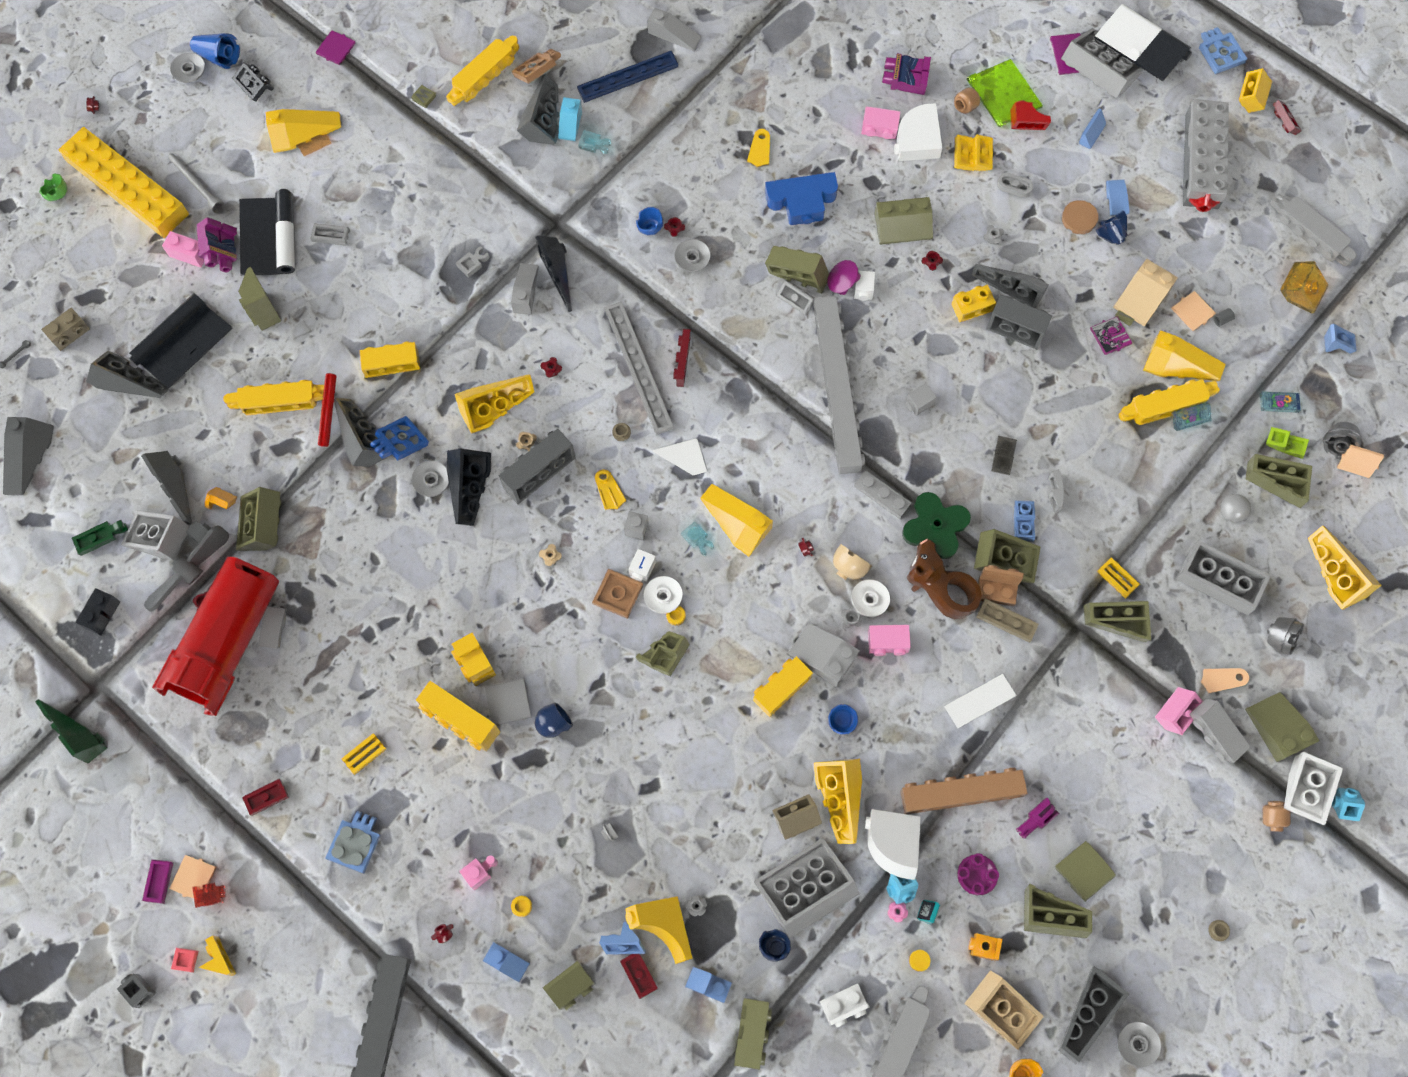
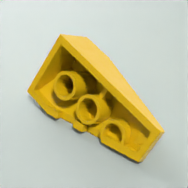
M527 374L474 387L456 393L455 397L459 411L470 433H475L493 425L495 420L506 415L508 410L515 405H519L535 391L531 376Z
M713 484L710 485L700 498L720 524L722 530L730 538L732 544L748 557H750L772 529L773 520Z
M860 759L815 762L816 785L818 789H821L825 799L823 800L824 807H827L831 816L830 823L837 843L855 844L857 842L862 787Z

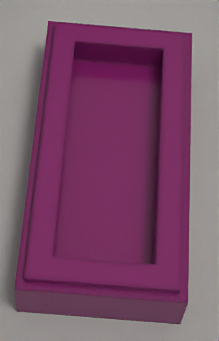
M151 859L142 901L165 904L173 862Z

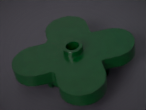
M924 492L917 497L915 502V511L918 518L906 522L902 530L903 539L912 546H918L920 542L926 539L931 540L935 543L936 552L940 558L949 559L956 554L959 546L955 533L963 531L968 527L971 520L970 512L961 505L944 508L936 494Z

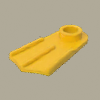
M759 129L755 132L747 162L756 167L769 165L770 133L765 129ZM763 135L765 138L760 139L759 136Z
M605 469L599 470L595 474V481L604 509H618L626 502V498L612 474ZM604 474L607 477L606 479H600V476Z

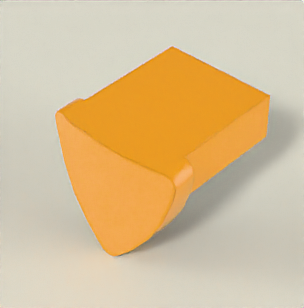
M215 487L207 492L204 504L210 510L214 504L228 509L236 503L237 496Z

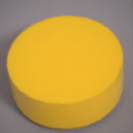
M678 606L674 611L666 613V618L671 625L678 626L685 621L686 613L681 606Z
M517 896L511 903V910L516 916L525 917L532 911V902L526 896Z
M916 950L909 956V965L915 971L922 972L930 966V956L924 950Z

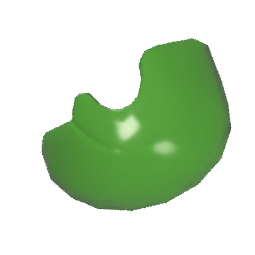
M54 173L52 174V179H44V185L40 187L39 192L45 200L57 201L66 195L68 187L60 174Z

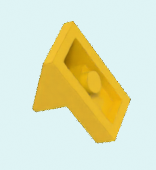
M212 935L205 939L207 943L206 951L213 959L199 968L234 976L236 972L220 938Z

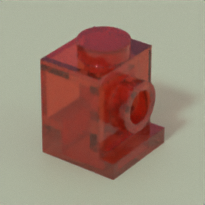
M215 883L202 885L203 889H200V886L192 887L195 908L224 903L223 898L226 897L225 885L216 886Z

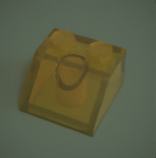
M1315 261L1294 262L1280 291L1287 302L1307 312L1315 313L1329 285Z

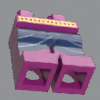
M899 53L896 54V58L886 57L884 69L893 70V72L884 71L882 83L890 84V90L897 89L925 95L931 57L924 56V59H919L908 55L902 56Z
M206 217L197 224L198 247L200 250L198 256L204 259L205 266L215 267L219 264L220 271L227 273L232 270V263L237 260L236 248L234 247V236L237 234L236 227L225 223L221 224L220 221Z

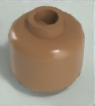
M970 87L957 93L954 98L955 108L963 114L970 113L980 104L978 92Z
M1268 801V804L1262 808L1263 824L1270 827V831L1280 832L1283 831L1284 827L1291 825V811L1284 809L1285 802Z

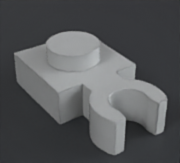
M478 247L474 255L469 252L456 262L457 267L468 278L482 268L480 262H485L490 258L488 253L480 255L483 252L482 247Z

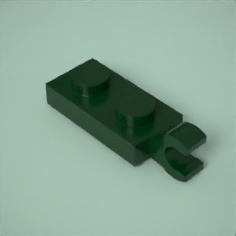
M122 520L116 521L112 525L106 521L72 537V541L78 555L83 556L116 540L115 534L128 531L126 523L123 524Z

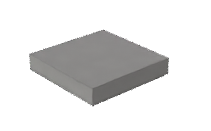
M524 678L485 687L491 722L496 726L532 718Z

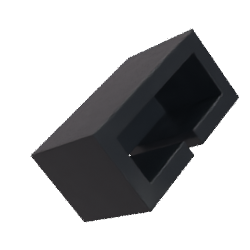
M95 588L75 623L101 636L110 620L99 613L103 611L112 617L120 601L114 596Z

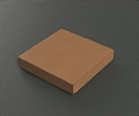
M608 569L592 604L628 619L644 584Z

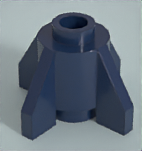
M1121 211L1115 217L1108 220H1101L1099 222L1100 227L1096 229L1099 237L1116 245L1126 240L1125 238L1128 234L1125 211Z

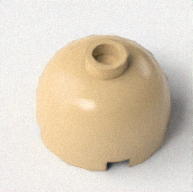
M840 544L833 556L834 567L838 570L836 574L844 580L847 578L853 580L860 579L872 567L871 564L842 544Z

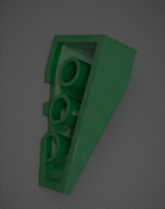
M40 699L35 701L43 715L50 722L53 721L50 726L60 735L58 736L59 740L72 757L85 763H90L108 748L104 744L106 740L101 733L93 732Z

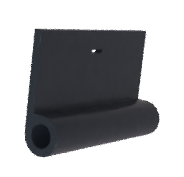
M193 293L129 352L131 355L129 359L136 366L139 364L169 389L233 328L213 312L199 296Z

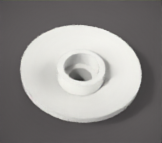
M666 576L652 579L644 590V601L647 607L653 612L660 614L674 611L682 601V589L679 583L673 578ZM666 595L667 598L665 600L660 599V596Z
M863 580L854 587L851 601L854 608L860 614L876 617L887 610L890 603V595L882 583L876 580ZM870 598L873 602L868 603L866 599Z

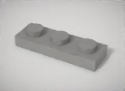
M865 470L854 485L855 488L898 519H901L912 504L867 470Z

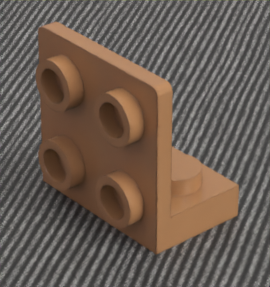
M994 565L984 567L978 579V585L982 594L981 601L987 599L993 603L1015 606L1018 585L1022 581L1024 573H1020L1016 569L1003 570Z

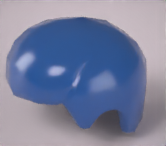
M647 207L639 212L636 225L640 233L647 236L655 235L662 229L663 217L659 209Z
M840 704L831 709L828 720L834 732L844 735L850 734L856 729L859 717L851 706Z

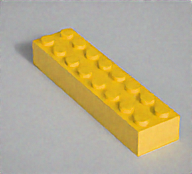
M84 126L58 149L67 163L161 237L166 238L169 232H172L189 215L183 203Z

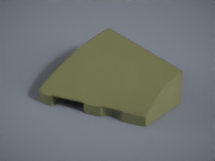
M668 631L659 641H655L650 645L651 649L643 655L637 654L635 658L650 668L671 677L690 644L685 636Z

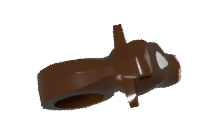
M926 539L919 543L916 556L907 575L909 583L914 585L911 590L915 592L920 588L925 589L935 606L946 617L964 619L974 613L982 597L977 581L964 572L945 571L944 563L937 554L933 541ZM956 585L960 587L967 595L968 604L960 605L954 602L948 594L947 586Z

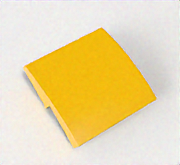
M958 134L955 137L954 168L972 171L992 170L993 138L978 134L972 138Z

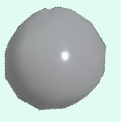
M1239 494L1225 497L1220 505L1223 517L1233 523L1246 521L1251 512L1250 502L1245 496Z

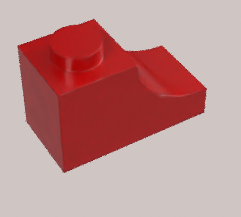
M1017 101L1010 110L1011 129L1046 130L1051 123V116L1038 112L1033 107V102Z

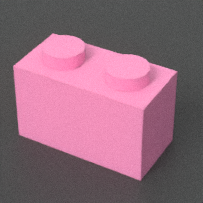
M866 107L861 134L870 137L877 136L884 137L885 139H896L900 111Z
M171 231L169 232L162 245L169 257L201 268L204 264V259L198 256L200 251L198 241Z
M909 625L869 626V653H874L875 656H884L886 653H894L896 656H901L908 653L911 648Z
M1178 687L1155 718L1165 730L1183 735L1193 722L1189 714L1203 701L1196 692Z

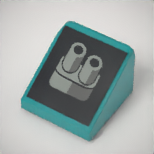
M923 900L917 914V919L929 925L933 924L940 903Z

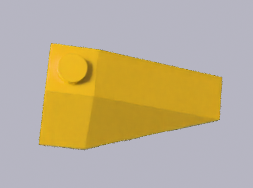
M279 109L265 112L267 129L274 153L297 148L296 145L304 141L308 143L315 136H324L342 128L340 112Z
M1160 330L1154 339L1143 371L1159 377L1176 376L1182 379L1191 377L1197 380L1220 381L1226 364L1182 338Z
M1322 525L1308 537L1315 558L1320 564L1321 574L1328 585L1329 595L1342 610L1367 598L1382 586L1372 573L1325 526Z

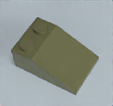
M996 529L980 533L974 569L983 571L984 567L989 565L998 566L1003 570L1016 569L1020 573H1024L1023 582L1034 583L1041 547Z
M1281 692L1245 709L1276 762L1320 741L1309 722Z

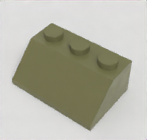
M930 197L876 202L874 215L879 245L933 239V216Z
M247 268L238 290L241 296L239 302L254 326L258 325L261 331L281 322V319L252 268Z
M258 487L240 497L237 551H265L276 546L278 542L277 528L280 522L278 517L281 505L280 492Z

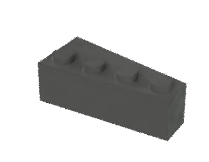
M1095 966L1089 972L1058 1050L1075 1065L1080 1062L1129 996L1127 991Z

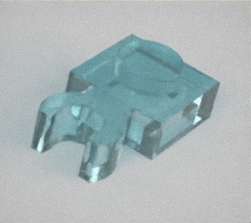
M584 130L578 147L593 153L599 149L602 153L608 154V148L604 146H611V140L607 138L601 140L600 134Z
M695 521L681 532L684 540L693 549L698 546L703 556L707 555V552L703 549L705 546H709L712 550L714 549L713 543L705 540L708 534Z

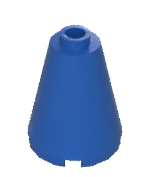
M229 33L195 35L190 40V48L194 53L224 69H230L232 64H236L240 55V46L236 43L237 38Z

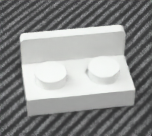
M858 983L819 1001L829 1025L835 1024L836 1028L848 1023L846 1018L852 1015L856 1019L867 1014L865 1009L869 1008V1004L866 1003Z

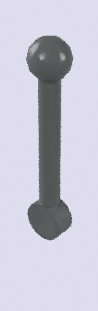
M24 340L20 348L4 361H0V368H5L12 358L24 348H29L31 343L28 340Z

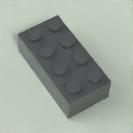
M559 429L549 432L544 440L540 443H535L529 452L525 455H520L515 460V463L510 467H505L498 476L503 489L518 505L576 459L573 444Z

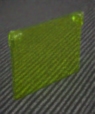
M1011 59L977 74L974 73L966 79L970 86L978 92L981 102L998 127L1011 122L1010 110L1017 101L1033 102V107L1036 110L1043 107Z

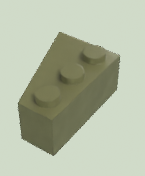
M784 246L772 247L765 262L770 274L790 282L794 279L802 282L801 286L805 288L809 285L817 288L818 293H823L829 272L822 255L804 252L799 249H788Z
M1254 454L1247 463L1245 479L1301 508L1309 501L1313 466Z
M1149 601L1096 602L1084 605L1085 625L1141 642L1151 641Z
M1030 883L1024 890V931L1087 938L1092 933V911L1068 900L1064 901L1055 897L1050 892L1047 893L1035 888L1036 886Z
M743 999L734 1066L760 1070V1065H765L766 1052L762 1051L763 1044L768 1043L769 1030H766V1023L771 1021L772 1014L769 1002Z

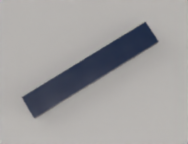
M671 50L578 85L577 90L585 103L678 68V62Z

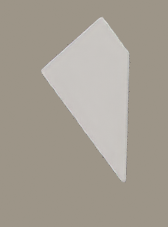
M697 439L653 450L657 455L691 475L707 472Z

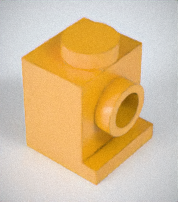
M976 933L974 937H970L968 949L971 950V956L998 961L1002 939ZM983 942L989 945L988 950L982 948Z

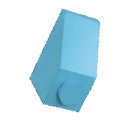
M563 97L559 120V139L576 141L582 116L581 100Z

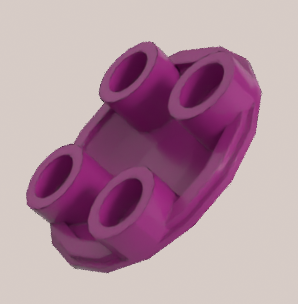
M844 260L832 268L827 278V285L832 292L845 295L854 283L860 280L861 274L858 272L856 263L851 260Z
M976 853L962 860L958 866L957 877L958 882L965 891L979 896L986 895L995 888L999 872L993 861L980 853Z

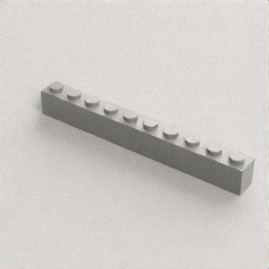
M836 296L814 298L813 308L838 474L861 472L862 466L865 465V457L860 452L862 438L858 437L857 433L860 430L859 420H855L857 406L856 402L852 401L854 387L853 385L850 386L849 382L852 379L851 369H847L849 355L844 350L846 336H842L841 331L844 330L843 319L839 318L841 304L837 303Z

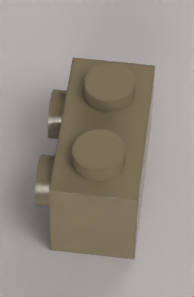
M71 307L41 330L62 351L89 331L90 328Z
M810 794L772 810L777 826L785 840L822 824L817 806Z

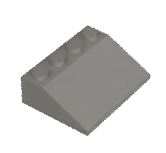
M1092 28L1072 40L1061 59L1069 67L1078 70L1082 76L1092 80L1096 86L1105 89L1110 96L1117 98L1145 70L1095 39L1094 37L1098 31Z
M823 838L754 881L789 939L859 895L855 881Z

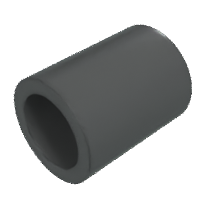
M1230 308L1213 316V321L1218 327L1235 319V314Z

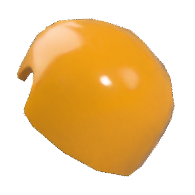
M1029 1058L1019 1059L1012 1064L1009 1077H1041L1044 1072L1037 1061Z

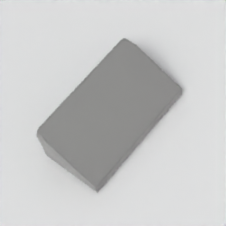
M788 280L783 282L776 294L778 298L805 315L814 305L815 297Z

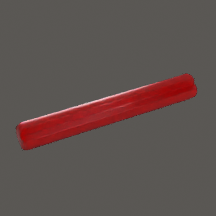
M326 373L318 436V445L322 447H328L330 440L337 378L333 373Z

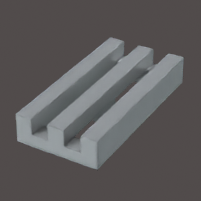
M314 223L310 239L312 242L347 246L346 240H348L350 229L344 226Z

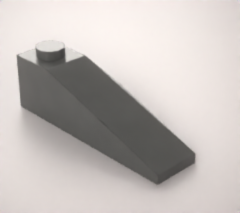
M547 74L542 76L520 118L517 131L529 142L554 145L559 134V126L557 125L559 112H557L556 104L559 102L558 84Z
M976 264L972 272V276L1022 303L1029 304L1033 308L1037 307L1049 286L1044 280L1031 275Z
M335 398L334 404L345 450L352 465L370 467L384 460L379 456L380 453H377L375 448H372L370 445L372 441L378 439L375 436L376 426L364 418L365 414L352 399Z
M7 417L4 433V495H24L34 476L33 472L37 464L41 463V457L45 449H48L51 444L53 425L27 417Z

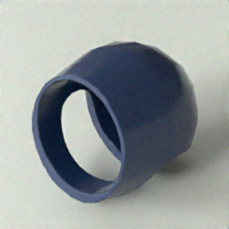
M552 703L544 706L537 712L534 725L541 736L554 738L563 731H569L573 727V722L558 703Z

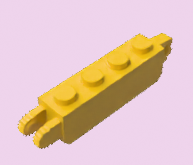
M510 35L504 41L495 39L452 78L453 88L446 96L447 101L455 106L463 100L467 103L475 98L479 91L487 87L490 81L499 76L501 71L513 63V60H515L514 55L519 50L517 37Z
M1193 379L1184 385L1178 386L1176 384L1170 386L1167 390L1161 391L1158 389L1149 395L1144 396L1141 394L1134 397L1129 405H1125L1121 409L1122 411H1120L1118 417L1123 422L1134 419L1136 424L1143 425L1171 417L1175 411L1177 415L1194 407L1199 408V404L1203 407L1209 397L1218 394L1220 389L1216 381L1204 382L1203 379L1198 381Z
M300 380L299 382L292 383L285 381L273 385L265 383L262 386L246 385L243 388H237V392L224 395L223 401L227 404L228 408L241 409L246 416L313 409L317 405L318 400H323L324 385H316L309 380Z

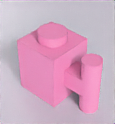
M488 856L483 863L475 858L459 872L470 887L476 890L491 878L487 871L497 866L498 861L493 856Z

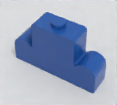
M835 172L765 182V196L768 207L773 211H778L785 206L790 225L811 224L812 222L823 221L825 213L824 203L834 202L838 191Z

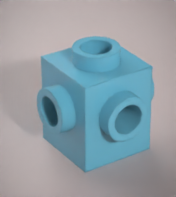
M1338 788L1336 795H1334L1332 807H1334L1339 819L1360 821L1365 808V801L1362 799L1359 790Z
M890 874L887 892L896 904L909 903L915 898L919 884L916 879H905Z

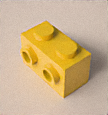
M1263 68L1246 73L1239 101L1248 113L1265 109L1272 80Z
M985 285L976 286L967 292H958L953 297L951 305L959 322H963L993 312L996 301L989 286Z

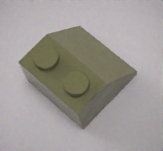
M576 961L542 988L559 1010L565 1008L567 1011L576 1004L575 999L582 995L584 998L594 990L592 986L595 983L583 965Z

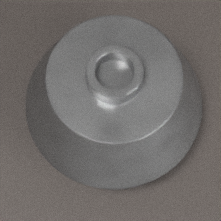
M1350 422L1335 424L1323 437L1324 450L1327 454L1330 452L1337 456L1336 459L1341 460L1342 454L1346 453L1350 445L1363 448V439L1359 428Z
M1278 617L1267 631V634H1269L1267 643L1278 653L1291 655L1298 645L1296 643L1300 634L1302 635L1304 624L1300 623L1297 618Z

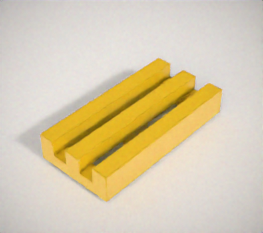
M1112 557L1097 571L1125 599L1140 585ZM1109 565L1116 569L1133 586H1129L1119 574H1117L1109 567Z
M373 733L341 759L355 775L383 753L386 748ZM372 741H375V742L372 743L369 747H367L364 751H362L359 755H357L353 760H351V761L349 762V760H350L351 758H353L357 753H359L362 749H364V748H365L367 745H369ZM375 747H380L375 752H373L369 757H367L364 761H362L359 765H357L355 768L353 767L355 763H357L360 759L366 756Z

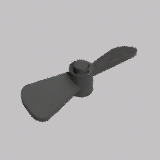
M219 525L214 526L206 533L188 557L186 555L183 557L178 556L171 563L175 574L147 598L144 603L145 608L149 612L156 610L182 579L191 585L203 573V570L198 566L228 541L229 533Z

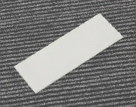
M1001 674L944 707L956 727L960 728L1017 695L1005 676Z

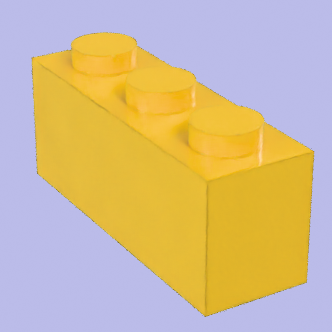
M406 341L397 345L387 344L383 347H368L360 350L361 369L365 378L420 370L419 353L415 342Z
M797 656L793 660L791 658L782 665L783 669L779 673L774 672L768 678L769 682L765 686L760 685L754 691L753 701L769 717L813 676V672Z

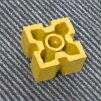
M473 632L451 644L454 648L451 653L459 666L463 665L460 669L468 683L473 682L476 687L496 676Z

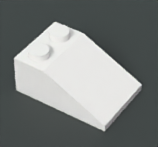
M1305 752L1296 755L1288 777L1284 809L1325 825L1343 768Z

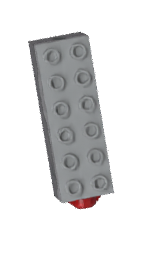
M1193 99L1185 115L1183 206L1196 207L1200 212L1219 209L1227 196L1229 102Z

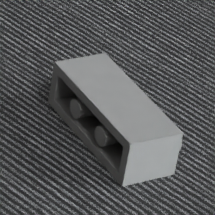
M1205 699L1189 714L1194 720L1193 724L1195 727L1202 731L1205 741L1216 751L1215 755L1220 760L1234 763L1250 748L1218 701Z

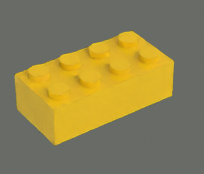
M432 681L428 682L416 699L419 704L418 708L423 714L431 719L434 716L438 724L445 729L451 727L450 730L462 740L467 738L470 745L478 751L483 749L487 752L500 734V730L493 722Z

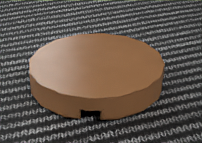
M1076 200L1070 202L1065 207L1062 213V222L1066 229L1069 228L1072 233L1086 234L1091 232L1096 226L1098 212L1091 203Z

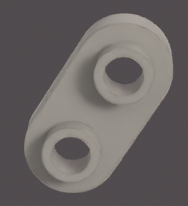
M1011 173L1001 174L997 182L1000 190L1020 197L1029 196L1033 189L1031 180Z

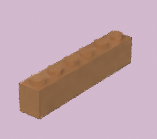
M1015 767L1004 769L1003 773H996L995 770L984 772L983 776H976V773L964 775L963 779H957L956 776L947 777L943 782H937L936 779L927 780L923 785H917L916 782L905 784V787L900 790L904 814L907 815L1020 798L1028 794L1023 770H1016Z

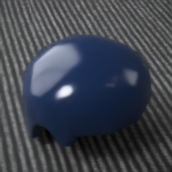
M778 929L764 931L759 938V950L768 961L778 962L784 960L789 955L791 941L786 933Z

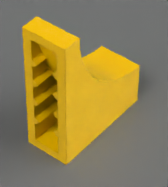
M678 896L635 904L625 909L626 921L629 924L630 930H646L658 936L669 948L675 964L693 959Z

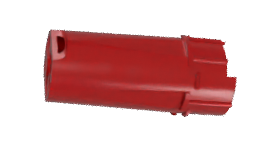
M227 557L176 650H171L152 688L164 697L168 690L177 695L203 705L205 708L203 714L217 716L235 681L233 674L279 585V580L273 574L237 557Z

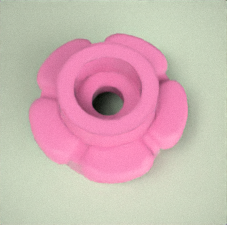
M892 902L888 910L889 918L895 922H902L908 916L906 905L904 903L896 904Z

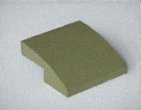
M1087 841L1055 866L1056 870L1070 883V887L1085 902L1116 876L1109 865Z

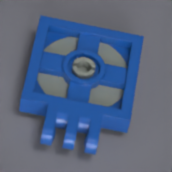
M404 416L376 430L375 436L378 439L372 441L370 445L372 448H375L377 453H380L379 456L382 459L393 455L399 461L428 446L429 441L411 420Z

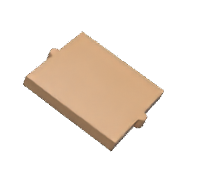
M1195 291L1185 298L1182 297L1180 302L1171 308L1192 331L1202 324L1205 325L1216 314Z
M1350 445L1346 453L1342 454V459L1338 463L1337 468L1370 478L1374 471L1379 469V464L1384 458V454Z
M185 855L169 889L181 893L183 897L188 896L201 901L217 867L205 863L203 859L197 860Z

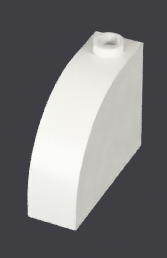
M936 103L924 104L911 109L905 114L899 124L896 144H894V153L898 155V161L940 158L943 148Z
M872 809L870 817H866L865 829H868L867 842L873 859L890 874L915 880L918 870L920 816Z

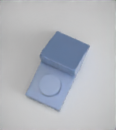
M1331 324L1324 336L1325 351L1328 353L1340 348L1348 353L1356 352L1355 334L1336 324Z
M623 922L621 935L611 934L609 936H601L599 943L606 955L645 954L646 952L640 939L630 930L626 922Z
M494 942L483 959V962L520 982L530 965L527 961Z
M693 967L685 987L724 1003L732 983Z

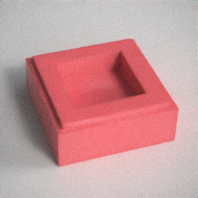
M176 948L171 969L194 972L199 951Z

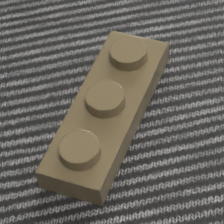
M987 599L983 601L976 618L1029 643L1032 641L1039 625Z

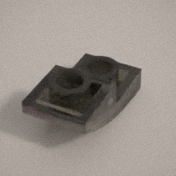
M998 436L991 472L1010 476L1017 443L1016 439Z

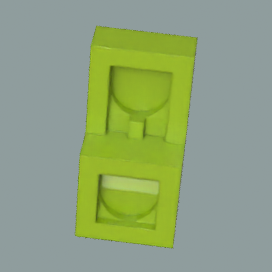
M1271 427L1266 442L1267 446L1294 457L1304 458L1309 439L1290 435L1291 431Z

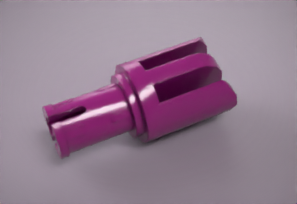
M1045 798L1028 813V819L1016 828V831L1020 832L1018 834L1023 839H1026L1036 828L1043 829L1060 813L1055 810L1051 801Z

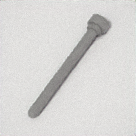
M174 154L168 155V159L208 201V207L214 213L220 212L224 208V202L219 197L212 196Z

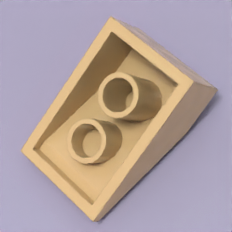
M1146 259L1113 308L1124 312L1135 319L1134 321L1145 327L1172 289L1178 277Z
M991 970L964 1003L1017 1050H1019L1044 1017L1007 981Z

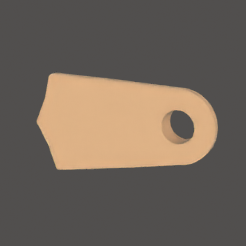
M1241 668L1204 669L1201 683L1208 693H1214L1246 685L1249 681V675ZM1236 675H1241L1242 681H1238Z

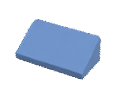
M1099 108L1080 138L1079 144L1088 149L1092 148L1106 126L1102 109Z

